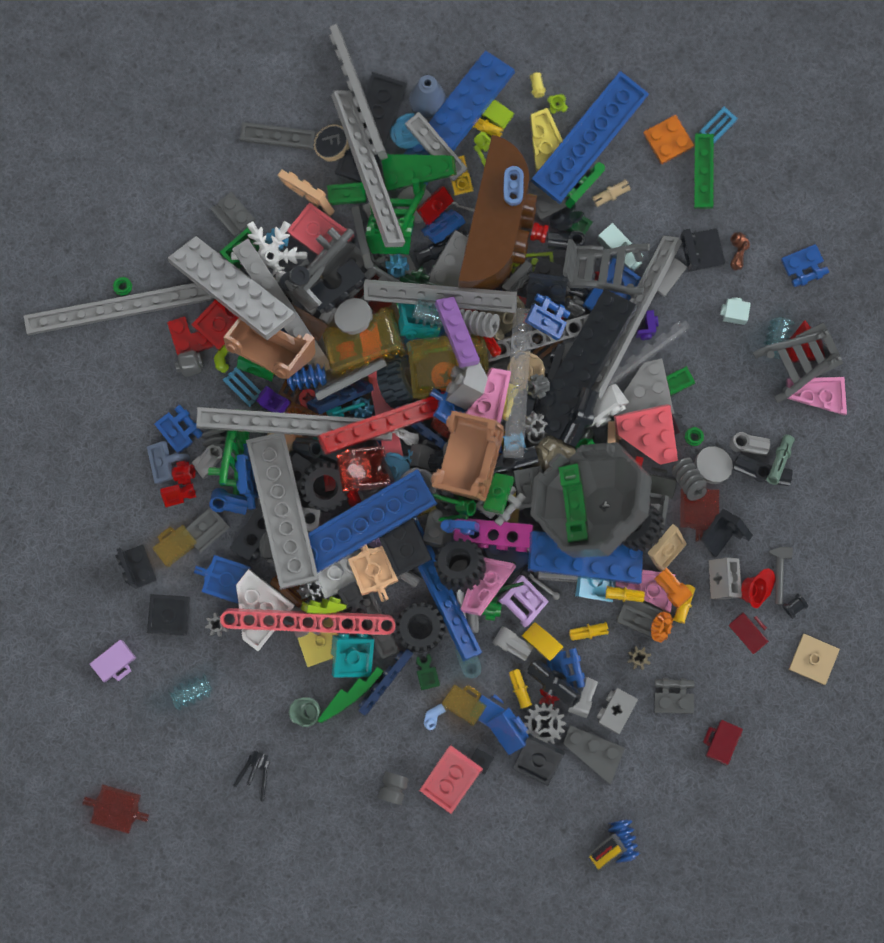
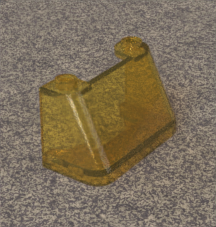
M388 307L378 310V313L373 314L368 328L361 333L350 335L345 332L343 333L338 327L333 326L326 328L322 334L330 370L336 378L345 375L347 370L351 372L353 369L380 356L392 358V354H399L400 357L409 354L404 338L400 336L396 313Z
M470 334L480 359L479 362L487 375L489 372L488 356L484 337ZM448 336L416 339L407 342L413 399L427 398L433 388H447L452 379L450 374L453 367L459 365Z

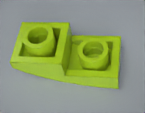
M493 100L482 116L488 118L489 122L504 129L513 118L514 113L496 100Z
M330 597L329 600L322 598L321 603L310 600L309 603L303 602L301 610L314 614H328L346 609L347 605L340 603L341 599Z

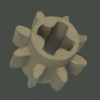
M634 647L635 653L628 652L631 659L627 663L632 662L634 665L633 670L637 666L644 670L643 664L650 665L647 657L651 656V654L644 652L645 647L639 651L637 647ZM637 653L639 654V656L644 657V659L641 660V664L639 661L634 660V658L637 656Z

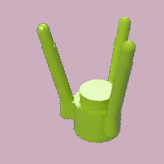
M481 132L474 138V143L476 144L474 149L477 151L485 167L486 160L481 150L485 152L489 150L491 138L485 132Z

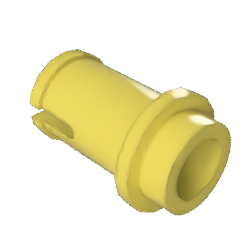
M541 73L530 75L533 89L531 93L535 98L543 97L546 89L543 87Z

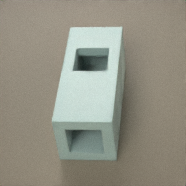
M613 223L601 232L597 239L605 249L632 244ZM632 252L626 253L624 265L630 270L633 269L635 271L642 262H637Z

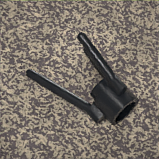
M253 751V754L249 755L247 763L233 784L234 787H237L250 766L252 770L247 781V785H250L256 769L262 770V767H264L260 799L262 802L265 799L267 773L270 764L267 761L268 755Z

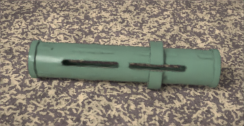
M784 435L780 446L776 449V457L767 477V481L772 485L779 483L786 461L791 456V448L795 441L791 435Z

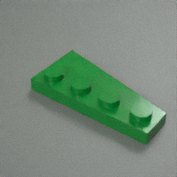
M387 154L388 157L381 160L385 187L389 192L412 186V179L418 178L420 184L457 175L455 159L451 155Z

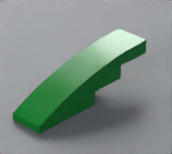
M377 667L366 682L359 678L348 693L341 689L317 721L322 724L350 707L376 683L384 671Z

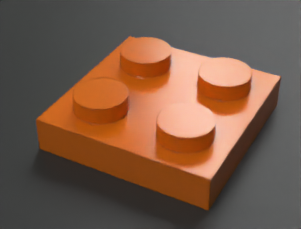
M676 115L643 132L661 165L694 148L693 142Z

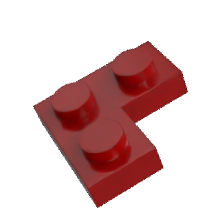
M185 316L167 322L177 355L191 350L200 352L214 347L199 332L190 333Z

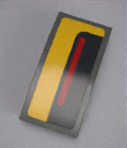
M613 834L594 849L588 857L598 872H601L613 863L615 859L625 853L627 849L618 836Z

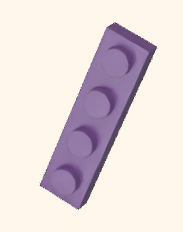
M455 297L436 300V309L460 368L479 364L480 359Z

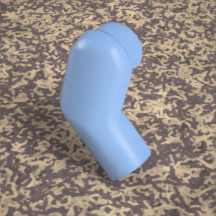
M443 703L426 712L424 726L427 730L435 729L438 716L446 712Z

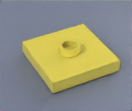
M331 618L323 620V625L330 627L333 625V620ZM309 632L306 636L298 638L307 667L333 659L331 655L332 635H338L337 633L320 632L317 635Z

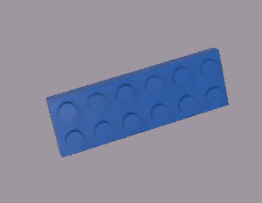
M530 532L528 571L632 584L642 583L643 551L639 549L638 551H633L621 543L609 556L573 558L563 552L547 533Z

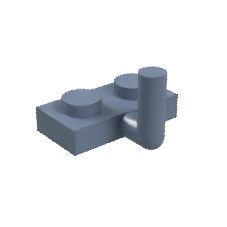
M165 441L147 446L155 484L173 479L172 462H188L190 460L188 454L174 453L169 455L167 442Z

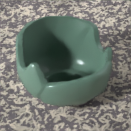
M299 698L290 705V719L301 727L312 726L320 718L321 709L317 701L312 698Z

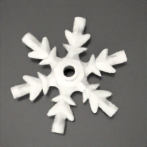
M253 221L247 224L252 234H248V237L255 240L253 244L259 245L260 249L257 253L267 268L273 269L272 276L276 274V282H279L280 277L286 273L282 271L285 267L279 266L280 260L283 259L287 264L288 260L297 264L296 259H307V252H296L297 247L289 252L288 248L284 252L279 251L278 246L285 244L282 240L290 236V234H285L290 227L289 223L284 221L280 230L275 227V237L271 235L273 240L271 244L265 243L266 236L263 237L262 227L258 230ZM231 252V260H238L234 252ZM269 252L273 254V258L270 260L267 258Z

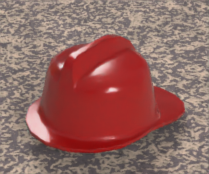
M766 568L755 577L746 578L741 586V599L750 603L753 608H759L771 595L776 579L773 570Z

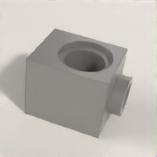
M306 505V508L302 507L304 519L308 515H314L316 518L312 524L305 522L307 532L309 533L320 527L322 512L321 510H316L313 506Z

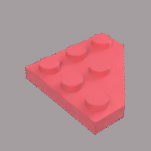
M669 404L614 416L616 435L660 465L678 461L671 406Z

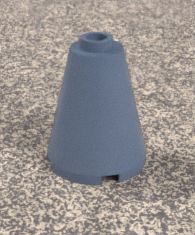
M425 75L420 78L412 89L409 101L414 112H420L423 117H433L446 101V94L433 76Z

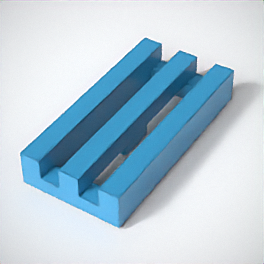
M723 107L698 134H707L706 131L725 113L726 116L708 133L714 134L729 118L732 119L714 137L715 143L738 118L727 108Z
M237 367L223 379L249 407L256 401L261 392ZM236 373L257 393L256 396L234 376ZM231 378L252 398L250 401L229 381Z

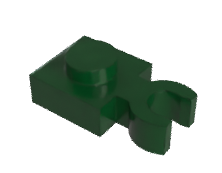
M429 654L427 655L428 661L426 663H421L419 657L416 659L417 664L422 668V670L417 671L421 691L440 686L436 667L430 668L429 666L431 664Z

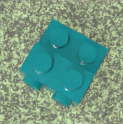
M398 303L400 336H406L407 339L424 338L428 342L437 339L441 326L435 306Z
M338 633V635H332V676L370 677L374 638L368 634L350 635V633Z

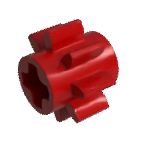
M185 461L176 462L177 467L172 469L174 481H178V484L182 485L191 484V479L196 476L194 466Z

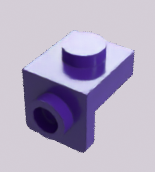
M654 310L646 311L644 315L646 329L637 330L636 338L650 340L652 336H655L656 327H658V316H654Z
M265 386L256 399V402L268 412L284 413L291 403L268 386Z

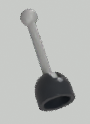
M528 565L520 572L519 575H523L528 581L532 580L550 593L553 599L558 600L560 598L558 592H553L534 577V571H528Z

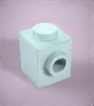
M736 297L728 299L721 307L720 315H723V321L745 325L748 321L751 303L744 302Z

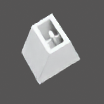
M616 384L606 388L602 398L597 399L593 410L595 417L590 427L604 426L608 421H611V416L619 415L626 410L625 405L629 401Z

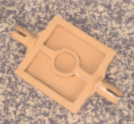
M366 545L361 548V552L357 556L348 559L362 596L371 592H378L381 602H384L382 594L387 601L389 598L385 588L398 582L397 576L383 546L368 548Z

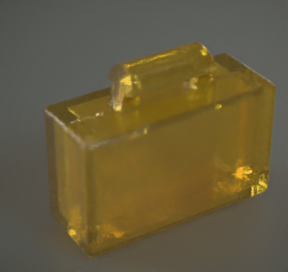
M181 525L176 530L169 527L158 535L160 542L152 547V549L165 566L169 568L191 551L197 542L185 526Z
M454 684L441 703L443 707L469 723L470 726L475 725L487 707L479 701L481 693L469 685L461 689ZM468 689L469 691L477 695V697L474 698L472 695L467 693L466 690Z

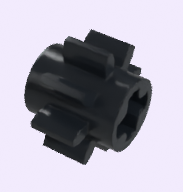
M435 451V454H430L428 466L431 472H437L438 469L442 468L444 461L443 451Z

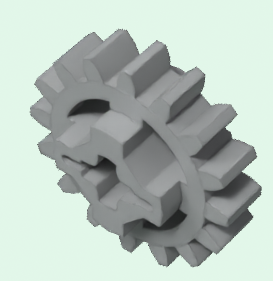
M542 703L541 708L535 704L534 711L528 710L530 716H524L528 720V723H524L528 727L526 733H530L546 743L550 740L554 744L555 737L561 739L559 732H565L561 728L562 725H566V722L561 721L564 714L558 715L560 709L556 708L553 710V704H550L548 708L545 703ZM540 711L550 712L547 716L538 714ZM555 717L557 719L556 730L553 727V720L555 719ZM532 719L536 721V728L534 730L531 727ZM549 719L547 723L549 727L540 729V720L545 721ZM542 732H548L551 735L549 737H539Z

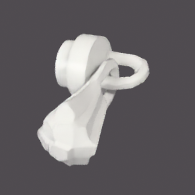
M403 428L392 431L407 445L411 446L419 441V434L409 432Z

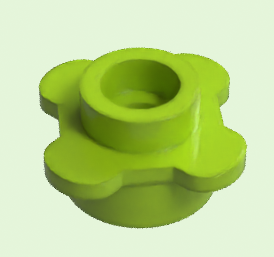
M563 94L550 96L548 98V103H550L549 111L552 114L558 111L566 112L568 108L565 105L566 97Z

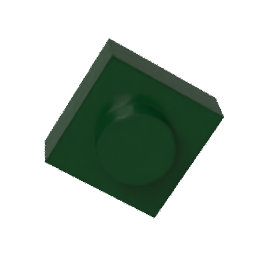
M583 216L568 231L571 233L581 231L585 235L593 221Z

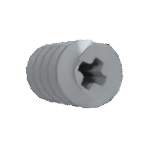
M464 309L460 310L469 335L486 336L488 338L496 335L500 325L498 314L492 316L491 313L472 312L469 309L466 311Z

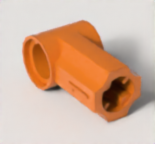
M668 568L664 569L654 578L667 594L666 596L676 608H679L693 596L689 588L685 584L680 583Z

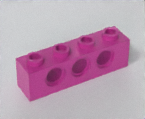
M456 519L477 522L480 524V534L477 538L472 539L470 535H463L459 530H454L453 539L458 541L459 538H463L464 542L468 539L471 543L477 544L479 548H489V545H495L498 550H508V547H515L518 552H527V549H529L530 532L534 531V525L504 522L501 526H498L494 521ZM492 530H497L499 537L494 541L490 540L489 533ZM511 532L518 534L516 542H509L508 535Z

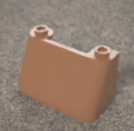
M240 318L236 320L224 336L225 347L229 352L236 353L275 373L281 379L290 378L315 356V337L306 333L303 338L299 334L295 338L280 330L270 339L266 340Z
M452 411L451 416L449 415L446 421V426L451 432L442 468L432 475V487L475 500L485 501L501 447L504 427L497 420Z

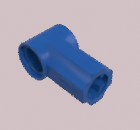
M216 488L212 491L209 506L215 512L226 510L245 515L248 502L246 497L230 494L223 488Z

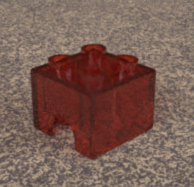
M384 446L349 449L337 454L342 492L372 490L390 485L389 474H383L380 466L382 458L386 457Z

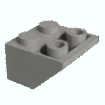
M480 362L477 365L462 368L459 365L453 367L450 374L452 379L446 388V392H448L446 401L467 410L484 394L488 377Z

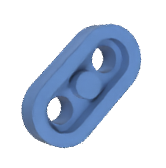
M517 166L507 168L504 173V200L511 206H516L523 200L524 174ZM514 175L517 179L511 180L510 177ZM515 194L517 198L511 199L510 195Z

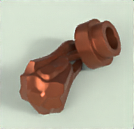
M735 232L731 236L730 242L738 250L730 266L736 271L743 268L744 251L749 249L750 241L743 233Z

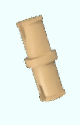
M623 180L612 187H606L605 191L592 196L593 201L601 198V200L595 203L596 207L610 200L614 201L619 195L630 191L629 185L621 188L627 185L628 182Z

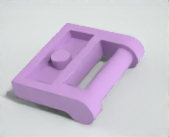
M519 575L513 583L524 582V585L507 589L498 598V601L502 605L505 604L521 620L520 623L527 627L549 601L523 575ZM513 595L529 611L527 615L510 599Z

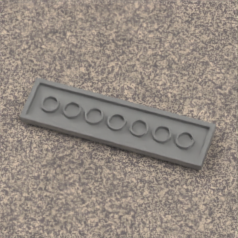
M197 236L168 257L170 264L266 340L270 339L296 318L295 312Z
M275 433L246 440L280 590L319 581L285 435Z

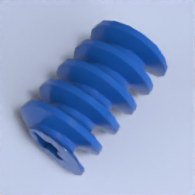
M309 364L308 370H305L303 366L300 371H297L287 379L288 386H290L292 391H295L296 385L300 390L303 389L304 384L307 389L311 388L312 383L315 388H318L319 382L322 386L327 383L325 364L322 369L319 364H316L315 369Z
M626 819L608 823L613 825L608 831L615 833L627 849L616 863L634 860L640 854L639 851H633L638 846L637 843H631V841L636 839V836L629 835L634 831V828L627 827L632 823V820Z

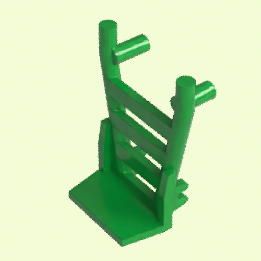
M418 178L412 179L414 199H390L392 206L409 207L408 209H394L396 217H403L397 219L405 240L403 247H385L370 205L371 215L369 216L365 237L371 253L409 254L415 216L413 215L425 194L426 183L420 184Z
M227 430L221 468L209 467L208 475H220V486L233 487V494L240 496L237 489L238 472L235 468V462L237 461V455H243V444H247L246 440H249L250 432ZM231 452L235 454V459L231 456ZM229 466L234 470V479H227Z

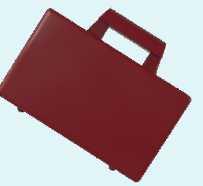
M744 612L728 625L752 654H755L769 642ZM757 616L753 617L765 631L767 627Z
M724 720L719 721L717 728L709 727L703 743L708 746L705 757L725 766L728 765L743 729ZM713 731L715 733L711 740V743L707 742L711 732Z

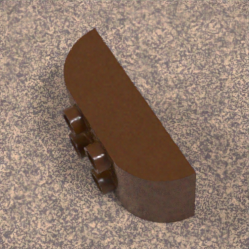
M492 135L458 280L459 287L500 291L503 282L507 278H511L514 263L523 265L526 259L529 231L522 230V228L532 229L537 208V195L528 193L529 170L523 155L513 144L499 136ZM511 166L519 167L524 174L523 200L516 206L508 205L504 200V173ZM513 175L510 179L516 180L517 177ZM511 194L510 198L515 199L517 198V196L515 194Z

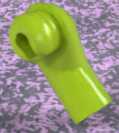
M225 346L220 351L218 350L214 356L215 368L222 373H226L229 369V365L225 361L229 351Z

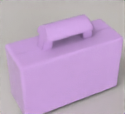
M119 640L94 659L90 666L103 682H107L112 677L120 681L131 672L128 664L135 660L136 657L124 641ZM123 668H126V669H127V670H125L122 674H120L119 676L116 675V674H117L118 672H120Z

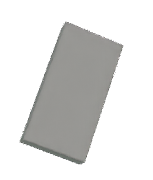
M674 257L657 292L665 297L687 269V266Z

